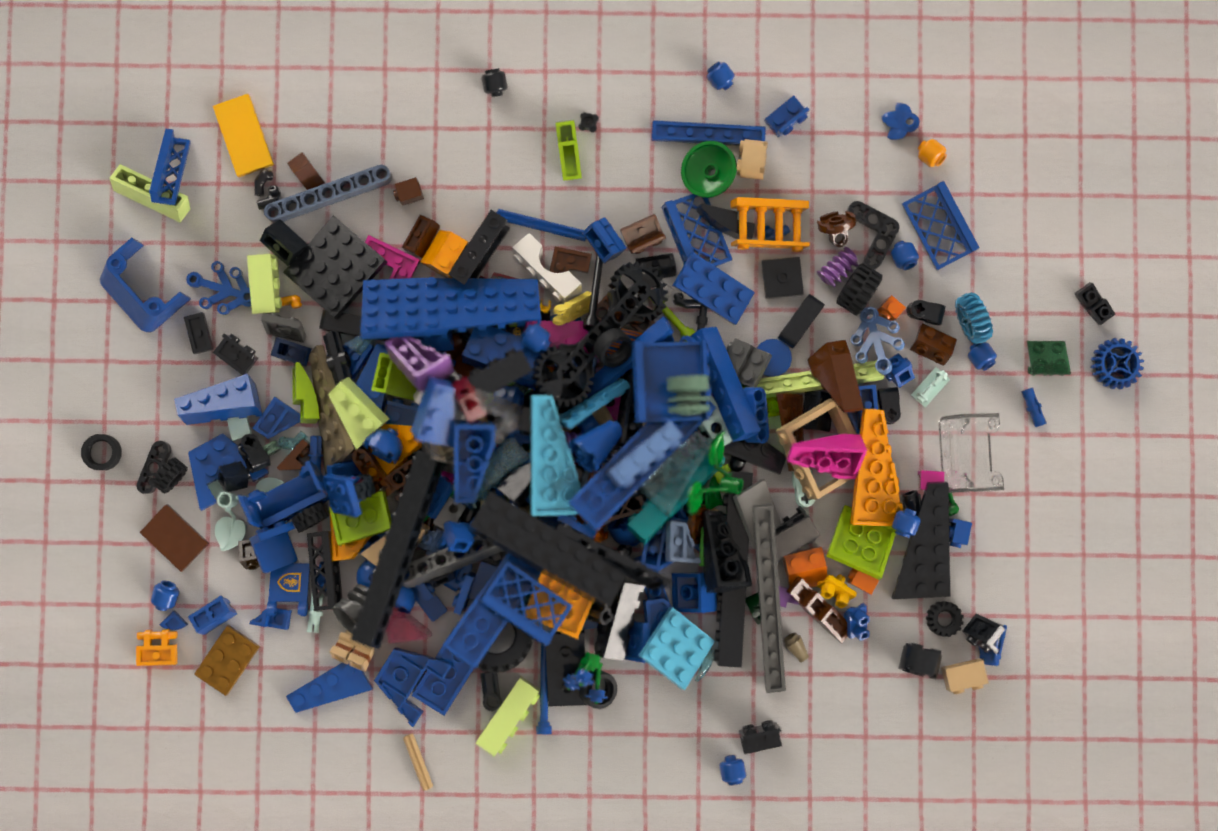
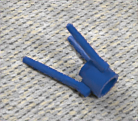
M1007 625L1003 626L1005 631L1001 634L1000 640L997 639L994 643V646L999 650L997 654L991 651L988 653L984 652L979 647V658L984 659L985 665L999 666Z

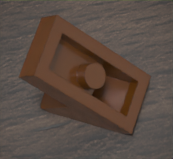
M302 439L276 468L282 471L301 470V467L305 464L300 458H304L309 454L310 442Z

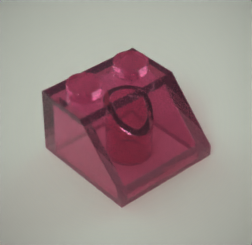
M404 612L391 615L387 627L388 644L424 640L432 636V631L412 615H405Z

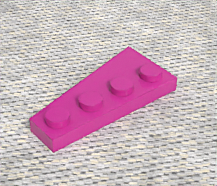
M537 321L526 322L524 331L529 326V324L533 326L534 324H537ZM541 321V324H539L550 333V338L548 339L551 342L548 346L550 348L554 345L557 348L560 344H576L589 332L583 329L584 321H571L563 325H555L552 323L553 321ZM583 347L584 351L588 353L587 348Z

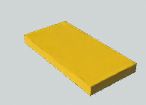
M247 93L213 105L237 177L239 178L273 166L274 163L250 95Z

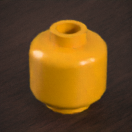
M930 139L927 142L924 140L918 147L919 160L929 167L940 166L947 157L945 146L935 139Z

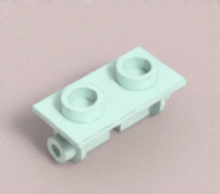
M935 367L911 396L925 408L949 382L948 374L944 370L940 371Z

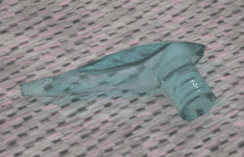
M712 647L699 667L695 679L697 682L704 677L711 667L713 657L715 656Z

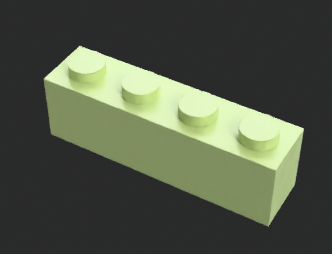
M121 164L109 178L113 191L180 223L191 209L188 196L180 192L178 193L175 206L151 202L149 190L152 179ZM167 190L162 193L161 197L172 198V192Z
M520 676L475 744L494 757L497 752L501 754L507 746L505 741L508 736L512 738L518 730L516 725L519 720L524 721L529 714L527 708L530 704L535 705L540 695L538 692L540 689Z

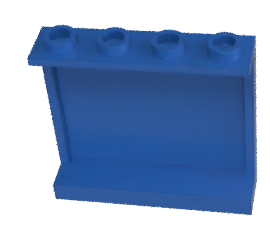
M706 340L659 343L636 341L632 343L635 423L706 421L709 419V416L712 415V405L709 404V401L701 402V405H710V411L698 415L668 413V407L677 406V403H668V399L676 397V393L667 392V378L710 376V366L707 364L706 359L709 356V346L706 345ZM710 384L709 390L700 392V396H711Z

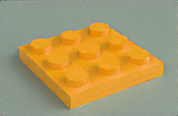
M540 573L537 582L573 606L557 631L578 639L593 602L547 575ZM544 591L536 593L538 604L549 602L547 593ZM531 594L526 607L535 605L533 594ZM552 604L555 616L563 614L566 609L563 604ZM550 605L539 607L541 618L552 616ZM536 607L525 609L527 618L531 620L538 619ZM552 619L541 621L543 625L550 628L554 627Z

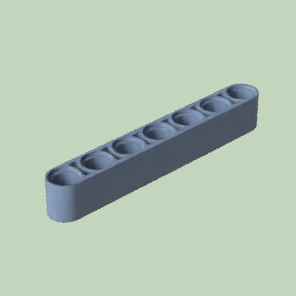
M377 165L269 203L264 208V215L273 223L280 219L284 222L386 186L392 181V174L385 165ZM380 172H387V176L384 179L378 178ZM363 178H369V182L366 185H360V181ZM350 184L351 188L349 191H342L344 185ZM327 191H333L330 198L324 197ZM309 197H315L314 202L308 205L307 199ZM296 203V209L289 211L290 204ZM278 209V215L271 217V212Z

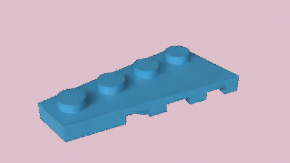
M617 380L582 401L579 405L559 415L561 426L571 429L596 410L607 405L615 397L625 394V390L630 387L627 380Z

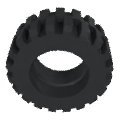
M512 624L515 633L512 645L501 653L487 651L477 668L492 673L506 672L515 668L528 655L533 638Z

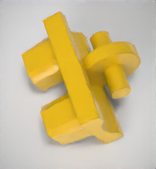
M842 574L836 577L828 575L824 580H820L817 583V587L821 589L820 595L825 599L836 598L835 605L840 609L848 606L849 601L855 598L857 593L844 583L845 576Z

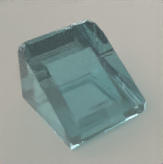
M358 336L344 344L361 355L370 344L371 339H361V336Z

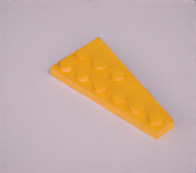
M863 408L860 435L865 443L867 452L854 482L850 524L892 526L896 512L903 511L899 498L900 490L895 465L891 458V445H889L887 437L888 429L884 410Z

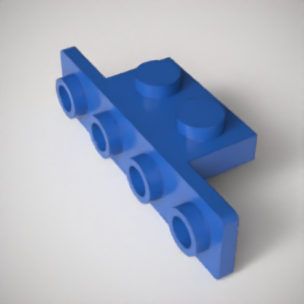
M406 574L404 580H407L410 574ZM425 582L412 587L417 603L432 622L447 612V608L434 592L436 589L431 583Z

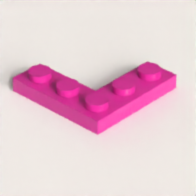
M368 235L365 243L387 261V266L394 269L389 279L413 277L420 259Z

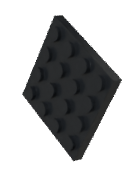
M333 216L308 243L306 250L283 273L337 320L363 291V280H372L387 264V261Z

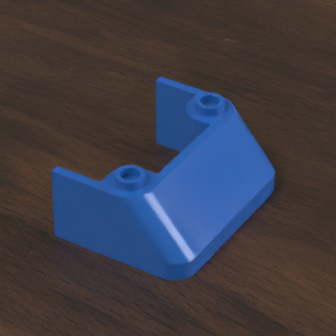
M131 237L107 259L100 276V284L140 330L150 333L160 327L191 298L179 292L165 304L158 297H151L143 302L120 276L127 267V260L144 246L140 241Z
M308 460L305 462L306 465L301 467L298 477L268 492L255 490L250 492L248 497L241 494L237 497L249 524L260 529L267 527L270 530L274 528V524L281 521L286 523L295 515L317 503L322 502L324 504L328 502L329 496L324 488L323 475L317 465Z

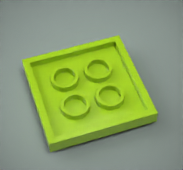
M844 505L826 557L880 580L883 577L894 542L895 530L892 526L850 524L852 508Z

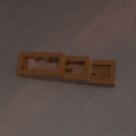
M797 577L786 592L840 643H843L848 637L847 621L832 605L828 604L818 592L814 591L803 578Z

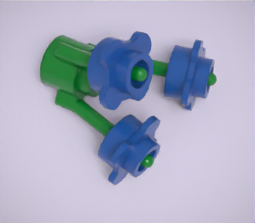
M586 652L575 674H568L566 678L563 677L564 686L568 690L574 691L575 688L580 690L579 686L593 685L594 681L591 680L592 674L588 671L594 672L596 669L595 690L589 689V695H585V697H591L590 701L597 704L602 702V698L608 699V697H605V690H599L603 663H600V656Z

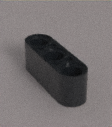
M809 293L777 338L793 349L825 304Z

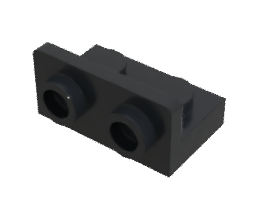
M977 613L962 630L970 644L973 646L978 645L985 652L991 651L995 654L999 650L993 644L1005 631L1002 625Z

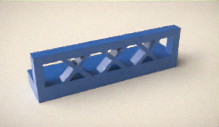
M165 129L149 193L151 202L175 206L191 141L175 138L173 129ZM175 144L185 146L184 149L179 152H176L174 150ZM178 159L181 162L180 165L173 168L170 162ZM174 174L177 179L169 184L166 181V177ZM167 190H170L172 192V198H164L161 196L162 193L166 192Z

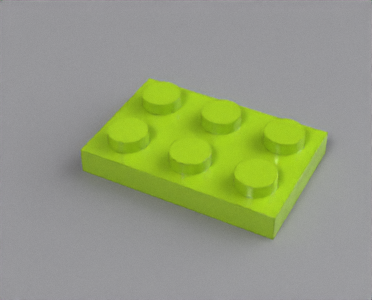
M384 491L377 492L359 502L362 515L356 518L334 513L329 508L337 545L342 546L390 529L392 520Z

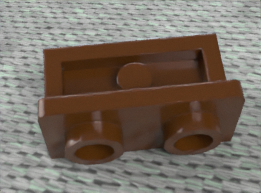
M655 214L620 229L631 254H639L645 251L646 247L651 245L657 246L663 242L662 240L666 239Z
M922 323L910 350L944 366L953 354L957 339Z

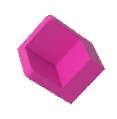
M918 471V475H920V489L925 490L927 482H943L945 472Z

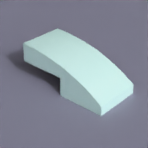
M249 416L241 419L238 417L228 418L227 423L232 441L240 440L246 434H252L248 422Z

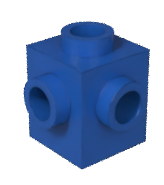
M898 353L889 359L892 363V370L884 375L889 382L892 380L900 388L915 378L912 364L908 358H903Z

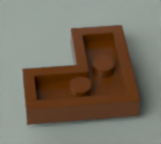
M555 246L550 272L563 273L573 270L588 273L592 254Z

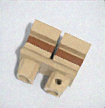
M348 630L345 633L341 632L336 645H333L330 650L331 657L347 665L349 663V666L365 672L375 652L374 648L351 641L352 633Z

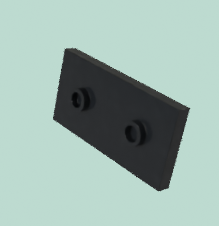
M560 631L555 632L551 638L552 640L546 646L548 706L587 705L581 700L579 690L576 688L574 691L568 690L564 686L565 682L563 681V677L566 678L568 674H575L582 657H585L584 631L580 632L578 639Z

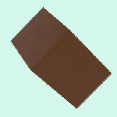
M303 152L287 163L306 190L325 183Z

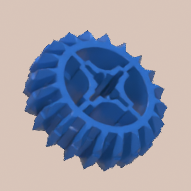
M1113 338L1111 341H1104V345H1098L1099 350H1094L1093 353L1097 357H1092L1090 360L1095 362L1094 365H1091V368H1096V372L1092 375H1099L1097 381L1101 382L1104 380V387L1110 385V389L1117 387L1118 390L1123 389L1124 386L1128 388L1131 386V383L1137 382L1136 378L1142 376L1139 371L1144 370V367L1140 366V363H1143L1145 360L1139 359L1142 352H1136L1138 348L1136 345L1131 347L1132 341L1125 343L1124 338L1119 339V341L1117 338ZM1111 349H1119L1124 354L1118 356L1116 353H1112ZM1117 360H1120L1118 363V367L1114 368L1117 364ZM1117 372L1119 375L1122 374L1124 378L1117 379L1110 374Z

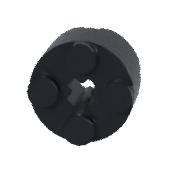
M906 643L903 646L898 669H903L902 671L922 677L928 675L931 679H937L942 651L933 648L923 649V645Z

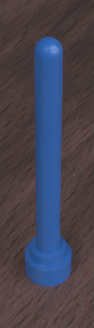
M541 644L540 722L536 726V734L548 735L552 734V726L548 721L546 646Z

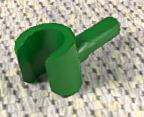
M948 488L949 516H953L958 513L959 507L953 499L951 488Z

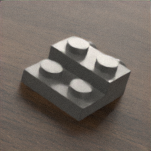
M735 338L733 342L728 344L726 350L739 381L744 386L757 387L772 355Z

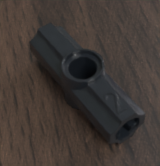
M340 332L326 333L323 336L328 354L326 361L330 371L333 372L336 386L347 377L353 381L350 370L351 360L344 348Z

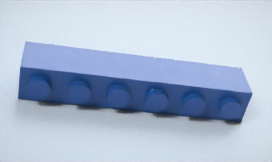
M717 327L700 328L691 337L696 342L706 340V345L709 346V356L706 357L707 364L710 366L709 384L732 442L749 439L761 430Z

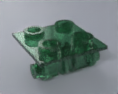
M1027 341L1031 364L1028 367V374L1032 376L1041 374L1043 376L1071 375L1065 341Z

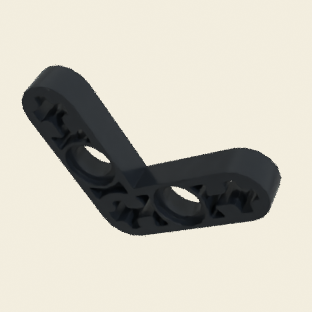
M854 201L849 205L847 211L853 213L852 207L855 208L856 206L860 207L859 211L862 213L867 210L868 213L864 219L861 218L863 214L859 212L854 214L856 221L878 232L863 261L864 264L875 270L882 264L900 228L899 223L863 202ZM870 214H875L878 217L876 224L869 222L868 217ZM893 224L892 228L895 230L890 231L888 236H885L884 234L888 229L886 225ZM877 240H884L886 248L879 249L876 245ZM875 252L880 253L875 259L877 264L870 265L868 258H872Z

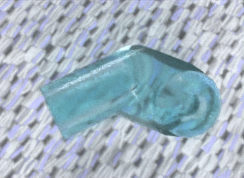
M300 431L295 438H287L285 436L279 438L278 444L282 449L293 450L302 439L306 440L308 436Z

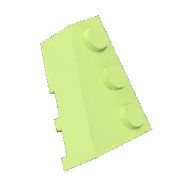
M273 254L247 255L252 314L280 313L279 308L282 307L281 297H279V258Z
M349 377L342 380L328 394L356 450L362 446L364 440L371 433L380 429L389 420L384 412Z

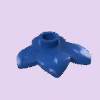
M897 103L896 111L887 112L882 116L883 122L891 127L887 136L888 139L899 140L904 138L908 132L918 129L920 125L919 117L911 112V108L907 104ZM909 119L913 120L911 125H908L906 122Z

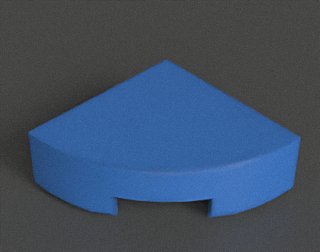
M172 611L159 625L164 629L179 630L187 626L188 623L176 611Z

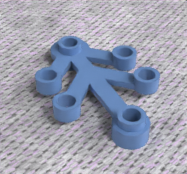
M866 307L860 314L862 322L856 333L851 336V343L856 347L863 344L862 336L868 327L870 333L860 351L856 353L855 358L859 363L867 362V354L874 344L878 358L875 367L880 374L886 375L891 372L892 363L885 356L881 340L891 344L898 351L904 348L905 343L901 338H895L877 329L876 324L887 327L890 333L895 334L900 329L896 321H889L880 317L879 312L874 307ZM869 315H873L871 319H867ZM892 325H896L895 329H890ZM856 338H860L858 342H854ZM897 342H901L900 346H895ZM860 355H865L863 359H859ZM884 365H888L887 369L882 370Z

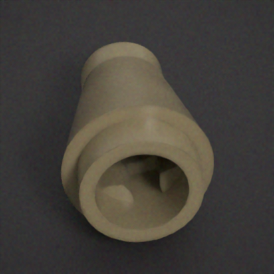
M794 632L785 637L783 640L784 646L799 662H804L809 658L800 635Z

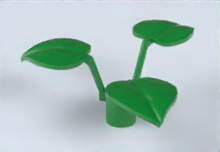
M726 432L719 433L713 439L708 453L709 465L714 466L716 470L726 475V477L721 478L720 486L716 482V477H712L709 487L702 489L700 482H694L688 495L689 514H694L700 508L704 492H706L705 505L707 509H713L723 504L720 491L734 494L742 492L743 479L732 477V473L726 472L719 467L724 455V434Z

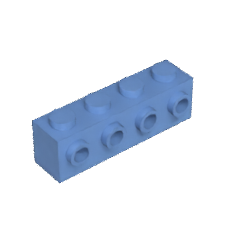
M669 421L609 470L606 475L618 489L623 485L627 488L636 481L633 478L635 475L640 473L642 476L650 469L649 464L655 460L657 463L665 457L664 451L668 448L671 450L676 448L681 443L679 439L683 435Z

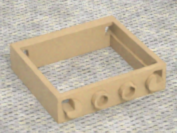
M829 398L775 430L780 439L779 443L785 449L786 458L792 444L797 443L792 432L827 411L838 434H856L847 413H843L832 398ZM791 463L794 468V475L800 481L803 487L802 491L806 493L808 499H819L850 480L834 478L818 488L809 467L805 468Z

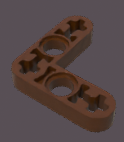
M360 447L352 454V460L362 475H368L370 467L377 470V476L372 477L376 490L375 493L380 492L382 486L386 485L387 489L384 492L387 497L406 484L405 479L408 474L406 471L412 467V459L387 475L369 449ZM364 453V459L360 460L359 456ZM370 461L371 464L365 467L364 465ZM396 473L403 476L402 483L395 481L394 476ZM382 478V480L378 483L375 482L376 480Z

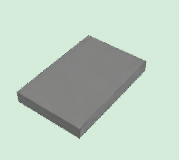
M759 480L744 489L740 494L733 496L752 549H755L752 505L772 503L775 528L781 525L765 480Z

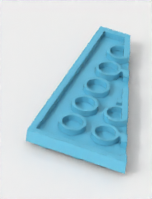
M531 395L530 515H579L568 504L581 490L579 477L565 440L566 437L562 430L552 395Z

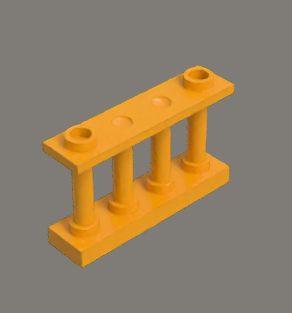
M736 197L730 201V208L737 209L739 212V239L731 242V246L737 247L738 250L758 247L791 249L792 252H802L804 248L810 246V242H801V214L809 209V201ZM749 209L755 210L757 213V240H747V211ZM767 210L775 213V241L765 240V212ZM785 211H791V214H793V242L783 241V213Z

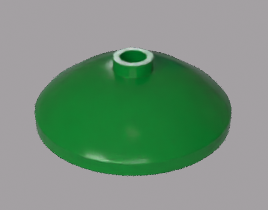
M705 141L695 145L688 151L681 165V177L685 187L694 195L702 198H711L724 193L733 183L737 172L734 154L726 145L717 141ZM712 170H715L714 175H710Z

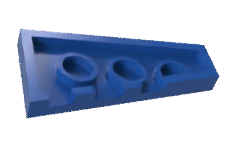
M341 663L290 693L286 698L295 713L373 690V687L364 671L349 666V663L348 665Z

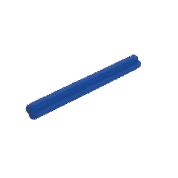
M498 209L496 212L507 219L508 223L580 241L587 240L583 234L584 230L501 209Z

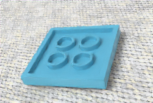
M669 607L638 656L681 690H685L715 641L676 609Z

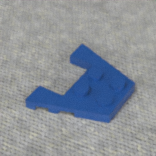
M223 433L188 452L200 510L203 511L217 503L207 485L218 480L219 466L241 461L244 467L247 468L238 452V445ZM266 468L255 473L250 472V478L255 482L268 475L269 472Z
M395 647L374 681L388 699H391L398 707L397 710L401 715L403 714L408 719L410 726L414 727L424 711L407 700L425 670L444 680L453 663Z

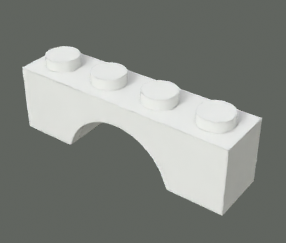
M530 233L512 247L514 260L518 264L522 263L526 267L528 274L531 277L535 276L542 288L548 289L558 303L562 302L564 304L582 292V283L569 271L553 273L541 265L542 245Z

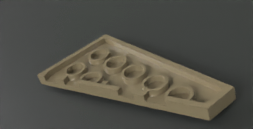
M316 345L309 355V361L311 363L313 386L319 407L318 423L320 436L322 437L325 474H327V465L343 462L353 451L354 447L328 395L336 386L326 361L327 356L324 346Z

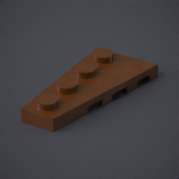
M776 394L781 427L803 414V395ZM802 426L792 432L797 443L804 442V429ZM787 460L788 471H794L792 464Z

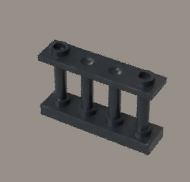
M490 210L448 275L463 285L467 283L469 278H478L509 232L510 227L505 225L508 220Z

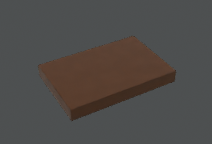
M166 504L139 532L180 572H183L209 545V542L169 504Z

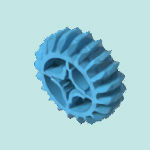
M972 292L958 297L955 302V312L965 336L973 344L986 342V340L992 337L993 325L983 301L980 300L977 294Z

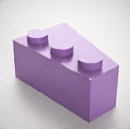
M412 337L391 338L384 342L389 358L420 392L424 391L429 376L443 379L454 372L450 356L446 354L441 355L434 348H427L421 345L420 341Z

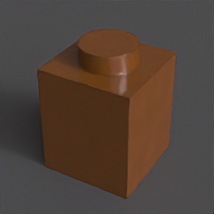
M416 177L394 184L396 188L393 191L395 199L400 201L402 206L424 199Z

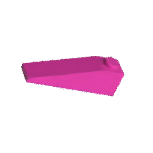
M838 434L792 444L787 460L805 468H815L820 473H829L837 479H856L867 448L861 435Z

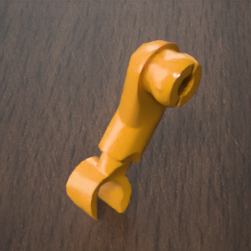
M298 295L281 297L282 306L291 304L293 309L302 307L301 298Z

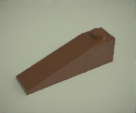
M846 340L827 342L808 358V365L812 376L815 379L817 378L821 383V387L831 394L832 400L843 413L863 410L864 407Z

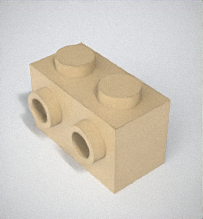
M979 658L941 667L946 690L953 692V694L964 693V689L972 688V690L984 688L983 685L989 684L984 661Z

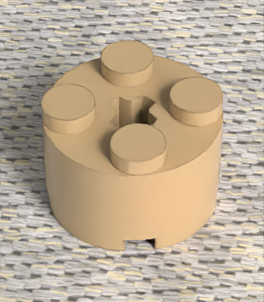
M749 139L740 141L739 157H742V159H738L737 175H740V178L763 180L768 141Z

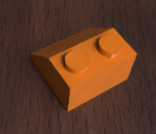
M820 546L788 554L782 559L789 587L797 577L803 578L811 588L817 587L818 581H822L827 577L826 561L823 549Z

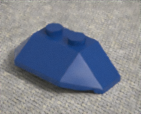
M681 508L669 521L687 523L688 517ZM666 524L643 547L641 563L652 570L660 571L673 563L666 561Z

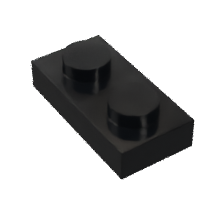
M200 312L184 317L193 354L196 355L214 350L205 314Z

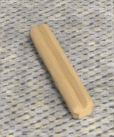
M414 734L406 735L403 740L423 791L433 787L416 739Z

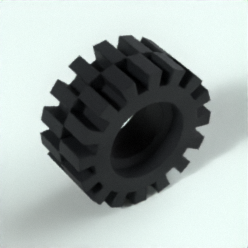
M173 457L159 469L151 483L162 493L166 494V492L168 493L182 480L188 467L176 457Z
M320 502L295 515L291 520L298 533L317 525L330 515L323 503Z
M942 601L936 602L935 605L930 606V610H927V626L935 634L951 637V635H956L957 631L962 629L960 626L964 624L962 621L964 616L957 605ZM947 611L950 613L952 621L948 626H941L939 624L938 616L941 612Z

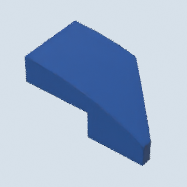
M277 608V614L270 616L266 613L265 609L262 614L252 619L250 624L288 630L292 610Z

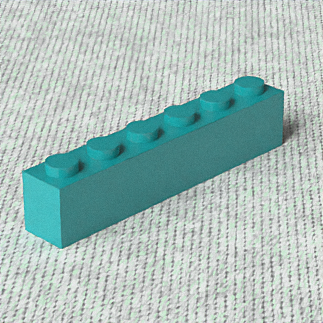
M709 443L705 447L701 446L695 452L696 456L692 460L688 459L682 465V470L678 474L675 472L669 478V483L665 487L661 486L655 492L656 496L651 501L647 500L641 508L643 510L638 515L634 513L629 518L628 530L644 545L688 502V495L692 484L698 481L701 483L702 488L718 471L714 466L709 465ZM724 456L719 464L720 468L725 464L726 458Z

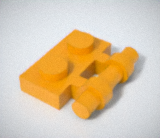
M163 629L159 632H153L152 630L137 632V640H144V645L136 646V666L176 665L177 644L170 645L169 640L177 639L178 632L170 631L169 629ZM161 639V645H152V640Z

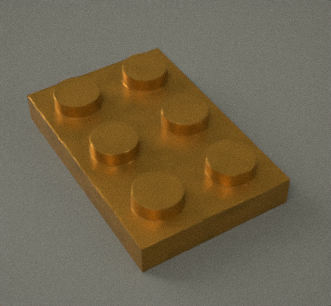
M227 625L194 675L227 696L260 646Z

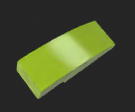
M575 121L555 122L563 181L582 179Z
M295 362L292 368L293 405H300V423L316 424L319 420V407L313 385L300 362Z

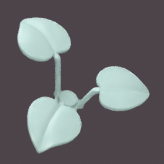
M272 477L264 478L256 484V490L268 492L285 482ZM218 480L207 486L213 496L217 498L218 505L225 508V511L231 515V517L221 518L215 525V536L221 551H227L238 546V541H242L245 538L246 525L244 521L236 520L235 514L231 511V508L238 504L239 499L237 495L224 492Z

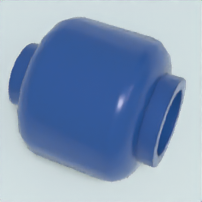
M718 61L707 70V79L716 90L722 88L727 90L734 84L732 80L735 74L726 62L720 63Z
M900 241L894 245V249L891 251V257L897 268L909 270L917 265L919 255L913 243Z
M529 324L521 335L523 338L522 344L534 353H538L540 350L544 352L551 343L548 340L550 333L539 324H534L533 326Z
M974 343L970 346L971 351L968 353V359L976 369L985 371L996 363L997 354L989 343Z
M905 508L904 511L896 512L892 528L896 534L910 538V535H916L921 519L916 516V511Z
M161 581L154 586L151 603L156 606L157 610L166 611L175 607L179 595V589L176 587V584L171 581Z
M736 755L724 757L725 761L719 764L722 781L728 783L729 786L743 783V779L746 778L744 761L736 758Z

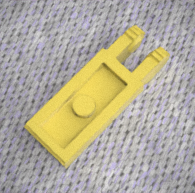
M586 291L564 304L556 305L553 312L557 316L553 318L552 323L563 325L588 313L591 292Z

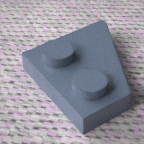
M666 522V561L700 564V557H696L693 550L695 544L690 536L687 523Z

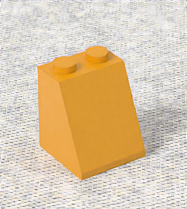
M439 230L420 263L445 278H453L448 273L468 245V241L453 232Z

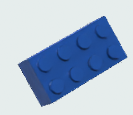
M486 326V330L478 331V327H474L462 354V363L482 369L488 366L487 362L494 358L500 360L505 357L504 353L515 348L516 351L522 350L532 369L536 367L534 361L538 359L537 356L543 353V351L540 350L538 353H534L522 344L523 338L493 326ZM531 371L513 382L535 390L536 387H533V384L537 381L531 379V377L536 373Z

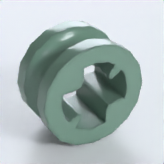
M277 440L263 446L268 456L281 450V447L277 446Z

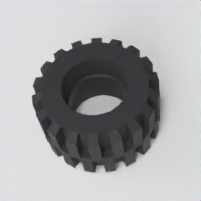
M861 263L841 290L836 304L854 315L860 314L879 287L883 275L866 264Z

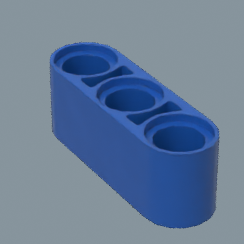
M745 387L743 390L761 430L745 441L748 443H766L769 439L766 392L762 387Z

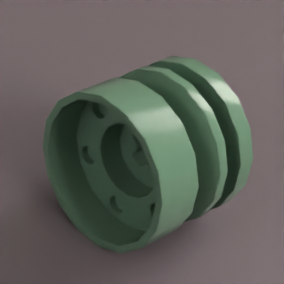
M690 375L667 378V392L676 393V397L668 399V403H677V406L668 407V413L698 415L710 411V405H701V402L709 401V397L700 396V392L709 390L708 376Z

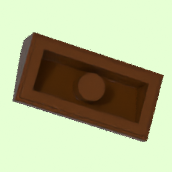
M419 215L402 248L423 258L440 225L432 219Z

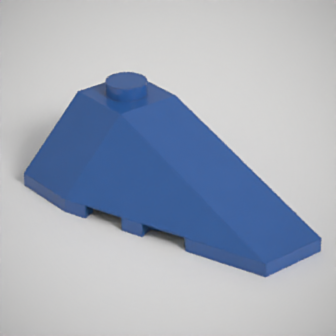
M455 419V503H475L495 446V424L480 420L468 423L466 419Z

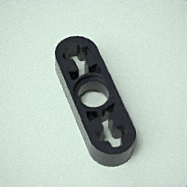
M156 441L152 445L137 481V489L140 493L151 494L156 490V487L151 483L153 478L149 480L146 474L149 476L156 474L149 470L152 462H156L159 465V469L167 463L171 453L169 443ZM163 445L165 452L159 455L160 451L157 450V447H162ZM159 455V458H162V461H160L159 459H153V456L158 457ZM143 482H148L151 485L150 489L146 488L145 490Z

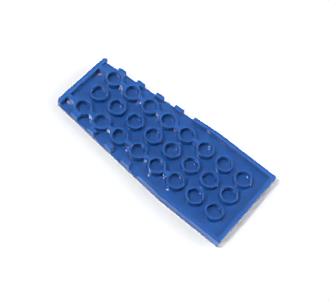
M434 277L363 280L361 339L432 336L447 334V330L457 329L458 333L467 332L466 328L478 327V331L486 330V326L498 325V329L505 328V324L517 323L519 327L525 326V323L530 321H537V324H541L537 279L469 278L465 285L454 278Z

